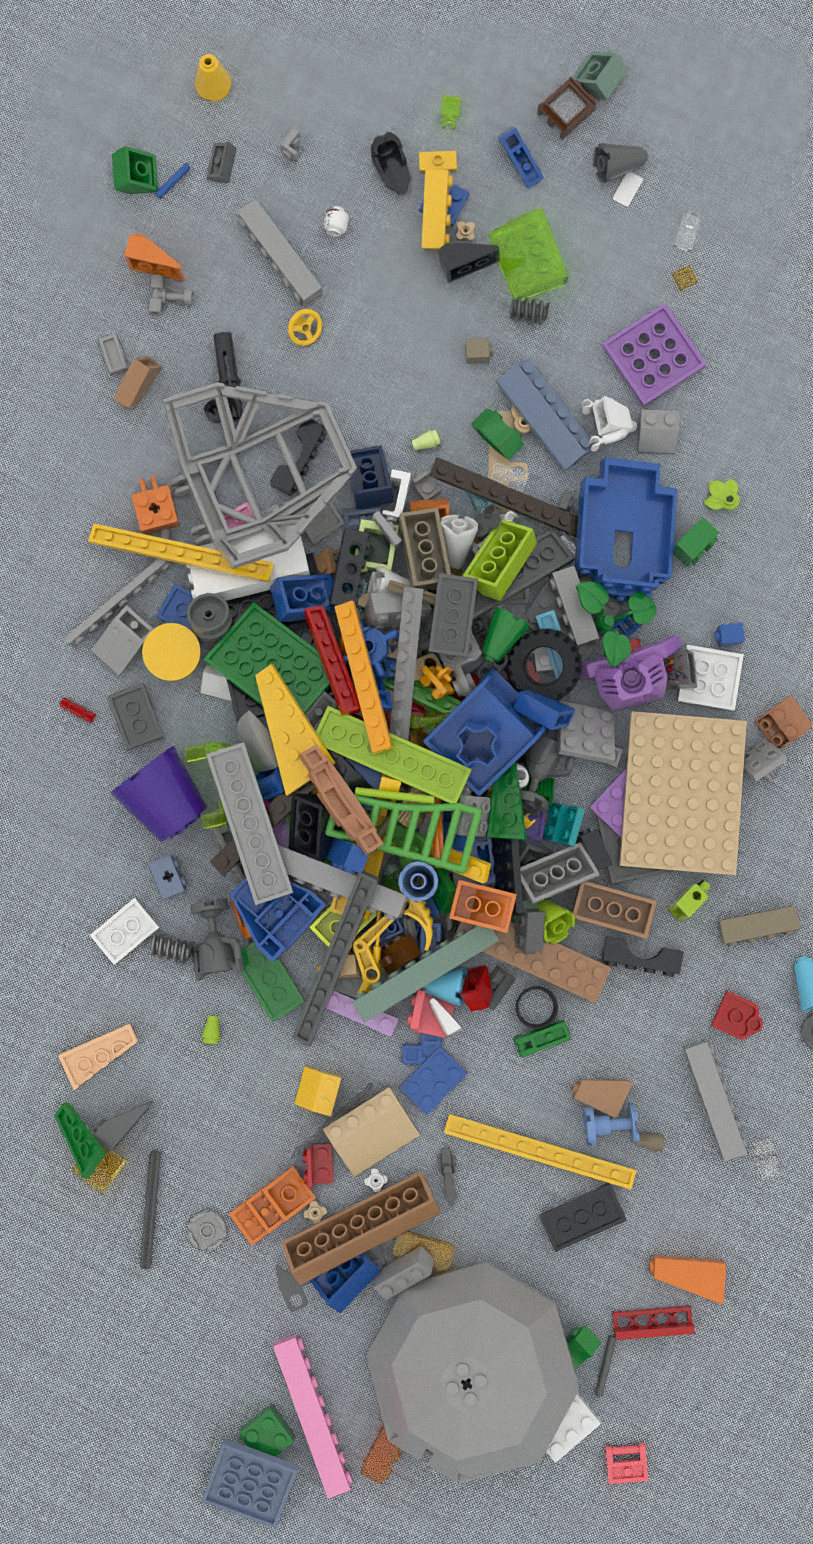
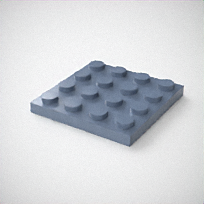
M224 1438L201 1502L276 1528L299 1465Z

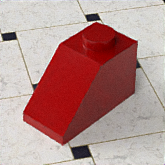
M486 965L469 969L461 992V997L471 1012L488 1008L492 997L489 972Z

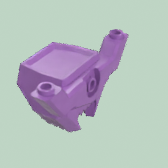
M669 636L657 643L635 648L634 652L630 653L627 659L613 668L608 663L606 657L595 660H582L580 678H596L600 696L613 712L664 698L668 679L663 659L668 658L682 647L680 636Z

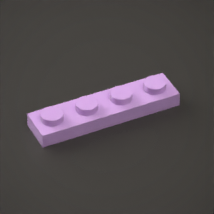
M335 990L333 991L327 1009L390 1037L392 1036L399 1018L382 1012L364 1023L352 1003L356 999Z

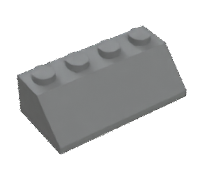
M580 842L575 844V847L570 846L520 867L522 898L531 904H535L598 877L600 873Z

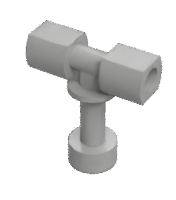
M152 275L151 290L153 291V298H150L149 303L150 315L160 316L162 313V303H166L167 300L184 301V305L193 304L192 289H184V293L167 292V289L164 288V277L162 275Z

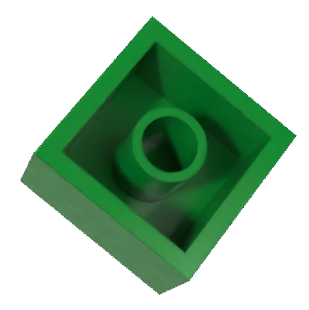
M702 517L674 546L673 554L686 567L691 563L695 565L705 554L703 550L708 552L718 541L716 537L720 532Z
M272 1403L244 1424L239 1431V1436L247 1447L272 1456H277L295 1440L294 1432Z

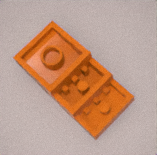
M292 1166L228 1214L252 1246L283 1222L290 1219L316 1197L308 1189L307 1184H304V1180L294 1166Z

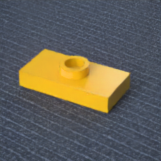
M456 151L419 152L420 173H425V169L457 171Z

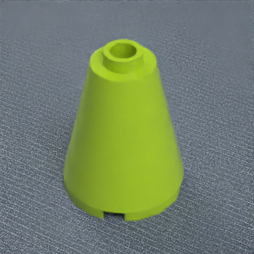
M548 899L539 901L536 909L545 912L543 940L551 944L561 942L569 935L567 931L570 927L573 928L575 925L574 914Z

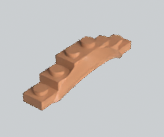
M317 744L301 753L299 758L310 772L308 777L319 791L317 796L338 827H343L350 839L357 842L365 855L381 847L384 843L378 836L370 818L328 757L321 752Z

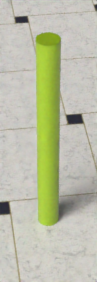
M359 787L355 789V795L429 804H434L435 796Z

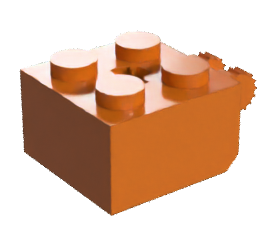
M155 475L151 476L150 479L153 489L147 490L144 479H139L142 492L131 495L140 530L145 535L160 532L161 529H172L180 526L171 489L168 485L158 487ZM157 507H158V509H157L158 513H154V512H153L154 508H157Z

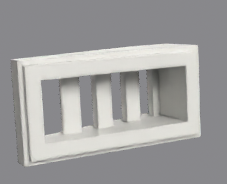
M434 998L431 999L429 1005L445 1035L448 1037L460 1031V1025Z

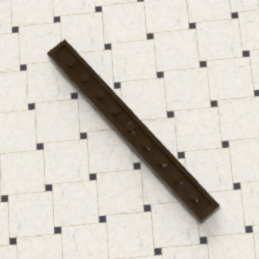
M439 457L435 458L429 474L430 477L577 538V515Z
M327 749L334 762L342 756ZM309 781L292 794H310L316 787L312 781ZM285 791L280 793L266 807L273 829L291 812L292 794L286 796ZM234 839L210 861L222 876H225L241 861Z

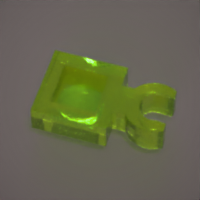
M443 95L441 116H444L442 129H445L446 123L449 122L452 124V130H455V118H459L461 97Z

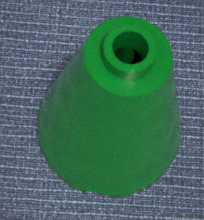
M495 608L482 649L483 659L492 664L494 661L499 662L528 630L530 625L523 619L513 616V613L505 609Z

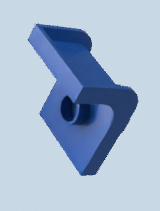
M493 667L481 678L470 694L423 740L434 753L472 769L466 784L478 796L486 791L523 755L546 729L545 726L513 709L515 697L519 692Z

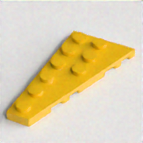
M270 664L256 674L255 677L286 796H289L311 781L308 777L310 772L299 758L301 753L317 744L321 752L328 757L333 765L335 762L275 666Z

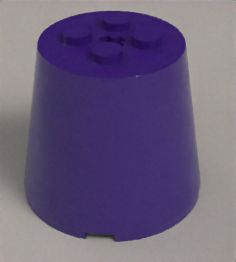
M174 746L167 749L110 792L160 842L168 837L172 839L183 832L190 824L201 818L200 813L207 808Z

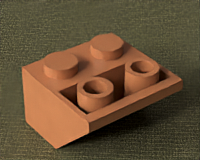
M792 695L779 702L754 721L769 742L779 750L813 727L812 722Z

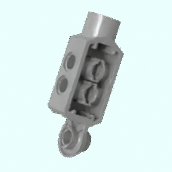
M432 608L425 622L428 630H431L432 625ZM472 629L468 657L439 653L444 666L452 669L450 676L455 678L452 683L459 697H467L476 687L470 673L480 668L486 661L483 659L484 656Z

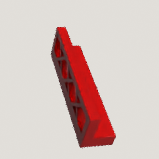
M691 1306L612 1312L616 1340L695 1334ZM687 1311V1322H678L674 1318L678 1312ZM659 1313H665L670 1317L665 1324H659L655 1320ZM640 1315H646L650 1319L646 1325L641 1326L635 1320ZM626 1316L630 1322L626 1327H618L617 1317Z

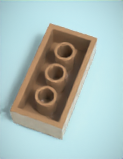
M586 881L578 885L571 912L576 920L647 939L657 901Z

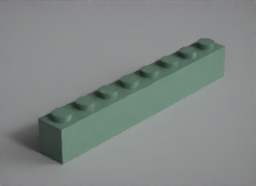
M472 924L473 928L466 932L463 929L455 934L456 939L451 942L447 939L438 945L439 949L435 952L429 950L422 954V960L417 963L413 960L406 964L404 971L399 973L396 970L388 975L389 980L382 983L380 980L371 986L372 990L368 993L362 991L355 995L356 1000L352 1003L364 1023L498 942L499 939L493 929Z

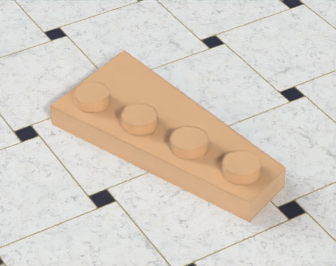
M128 1023L60 1053L58 1057L73 1090L77 1089L82 1083L94 1076L95 1073L138 1042V1038L131 1023Z

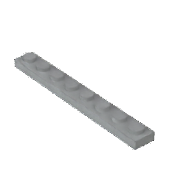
M157 559L65 637L68 643L72 646L82 643L85 640L84 636L89 632H95L103 620L107 621L114 615L116 609L126 606L129 602L128 599L133 595H139L147 583L151 584L158 578L157 575L160 572H165L173 565L172 561Z
M404 587L392 701L393 709L391 711L389 733L408 741L423 589Z

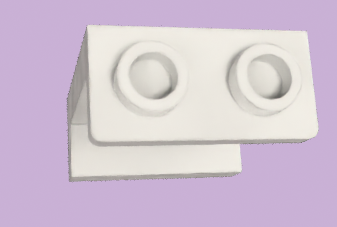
M392 469L390 476L391 484L394 487L400 488L395 511L383 510L382 516L387 522L391 521L393 525H399V515L405 511L411 484V473Z

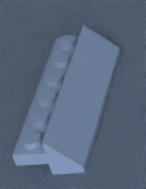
M529 358L519 364L516 363L496 381L497 385L564 471L592 452L591 447L594 443L589 444L590 437Z

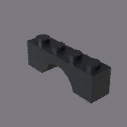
M313 419L300 424L296 432L297 437L303 444L302 454L295 462L301 477L306 476L310 467L308 466L310 460L315 459L319 443H323L327 436L324 425ZM278 465L270 480V485L292 496L293 492L296 493L298 491L290 469L288 465Z
M605 937L601 960H606V965L617 966V963L625 964L624 968L636 970V966L643 967L644 972L655 974V970L663 971L662 975L674 977V974H680L684 951L662 947L654 957L639 959L630 952L626 940Z

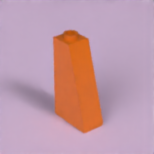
M653 1255V1259L649 1260V1272H652V1276L655 1279L714 1302L724 1304L726 1263L723 1260Z

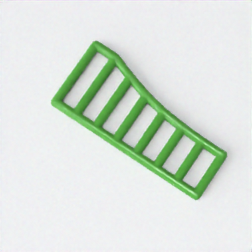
M355 795L360 804L373 806L370 820L374 827L377 823L380 808L392 810L384 844L376 850L425 862L429 865L461 874L466 872L482 815L480 808L463 803L404 804ZM400 811L412 812L403 847L391 846ZM441 811H453L441 859L429 856ZM420 812H432L422 853L410 851ZM461 812L473 814L459 865L448 862ZM330 815L325 834L357 844L355 840L352 841L346 832L334 829L336 822Z

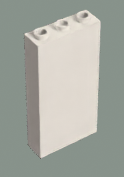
M294 526L280 527V530L287 536ZM261 531L230 541L229 543L239 554L273 543L274 541L265 531ZM300 536L288 551L261 559L273 562L275 565L269 583L186 565L187 569L190 568L191 573H188L189 582L191 585H194V589L191 590L193 599L201 594L213 593L227 601L270 590V587L277 578L309 576L310 571L302 537ZM213 543L200 546L217 550Z

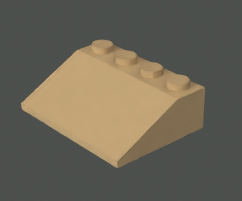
M390 1085L342 1114L333 1123L331 1121L323 1128L331 1144L354 1177L420 1136Z

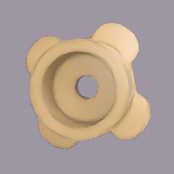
M458 222L456 237L459 240H473L475 237L473 234L475 224L473 222Z
M311 1201L308 1210L304 1211V1217L311 1219L314 1224H318L321 1222L322 1216L326 1215L327 1209L319 1205L317 1201Z

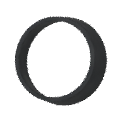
M541 986L525 989L516 1001V1014L519 1020L525 1026L532 1029H542L549 1026L555 1020L558 1013L556 997L550 990ZM530 990H542L552 999L553 1012L544 1023L531 1024L520 1015L519 1001Z

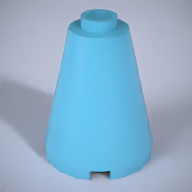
M807 956L796 960L797 963L794 964L800 1006L803 1012L813 1010V959H808Z
M453 968L419 990L425 991V994L453 1005L462 1006L461 1002L463 1003L464 1000L461 997V992L465 983L464 976L468 974L467 968Z

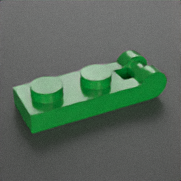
M564 1019L552 1023L545 1028L536 1029L513 1038L515 1045H518L519 1048L517 1050L519 1057L528 1056L571 1039ZM530 1041L531 1046L527 1047L525 1045V1042Z

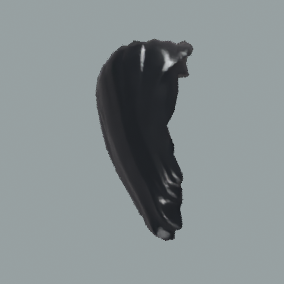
M387 132L384 136L380 135L374 138L371 145L372 161L386 187L392 191L395 190L398 195H404L408 191V184H410L411 180L407 160L399 138L392 132Z

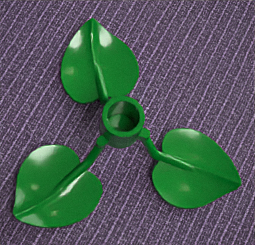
M595 582L580 583L575 586L579 594L580 603L588 613H599L597 615L598 618L594 620V624L598 633H605L602 639L603 650L608 663L613 668L627 659L631 653L629 639L625 635H618L617 630H611L614 622L632 614L633 621L636 624H647L656 615V604L646 594L635 593L628 599V607L631 611L613 618L609 614L603 615L606 609L604 604L609 600L606 589Z

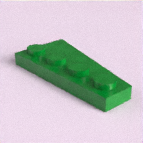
M516 761L493 783L487 834L489 838L527 840Z
M62 1103L55 1114V1118L82 1178H90L106 1152L71 1104Z

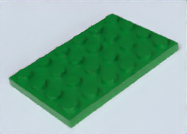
M254 602L203 659L205 663L262 707L263 704L255 675L270 664L275 666L304 714L308 712L320 695L330 687L318 650Z

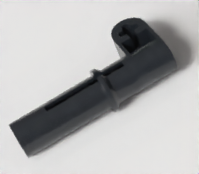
M216 333L213 335L219 374L218 383H224V386H228L224 356H227L231 387L236 388L241 383V379L238 378L232 333ZM227 397L233 421L241 419L243 414L242 401ZM211 400L204 407L205 415L210 422L221 423L218 409L216 415L212 414L213 409H217L215 400Z

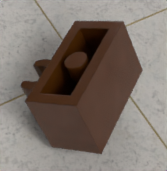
M411 934L406 937L400 935L394 938L392 942L381 947L383 951H381V958L378 963L389 975L421 956L422 953Z

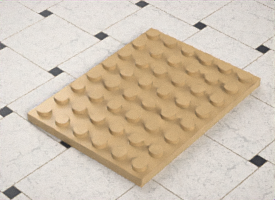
M630 712L619 866L736 875L747 721Z

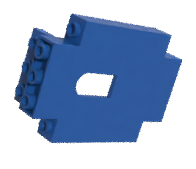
M605 457L600 461L599 479L585 477L580 481L575 569L581 575H592V582L602 585L606 589L609 598H615L617 602H627L630 596L635 593L646 594L652 599V591L659 588V584H664L672 578L677 488L659 486L661 464ZM615 531L632 533L630 564L626 568L617 567L613 561Z

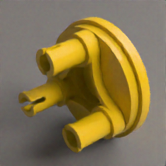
M167 623L156 627L148 634L143 644L142 655L146 667L154 676L165 681H178L190 677V674L193 675V671L200 661L201 648L197 637L190 629L180 624Z

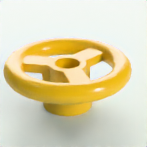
M311 309L299 310L291 317L288 324V335L292 342L299 346H308L314 343L322 332L321 317L316 311ZM315 318L317 329L312 336L310 329L311 323ZM294 331L304 333L307 340L296 338Z

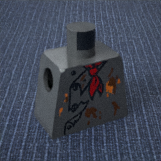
M682 649L663 659L668 677L667 689L698 688L693 652L688 649Z

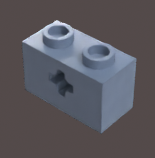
M168 855L149 863L163 900L187 891L185 887L188 884L184 875L180 876L178 869L181 867L176 857L173 858L172 855ZM167 872L174 874L171 882L165 879L168 876Z

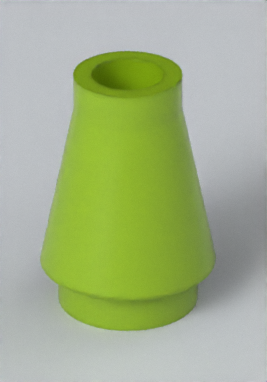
M207 1016V1022L201 1036L203 1039L202 1043L218 1045V1040H220L219 1017Z

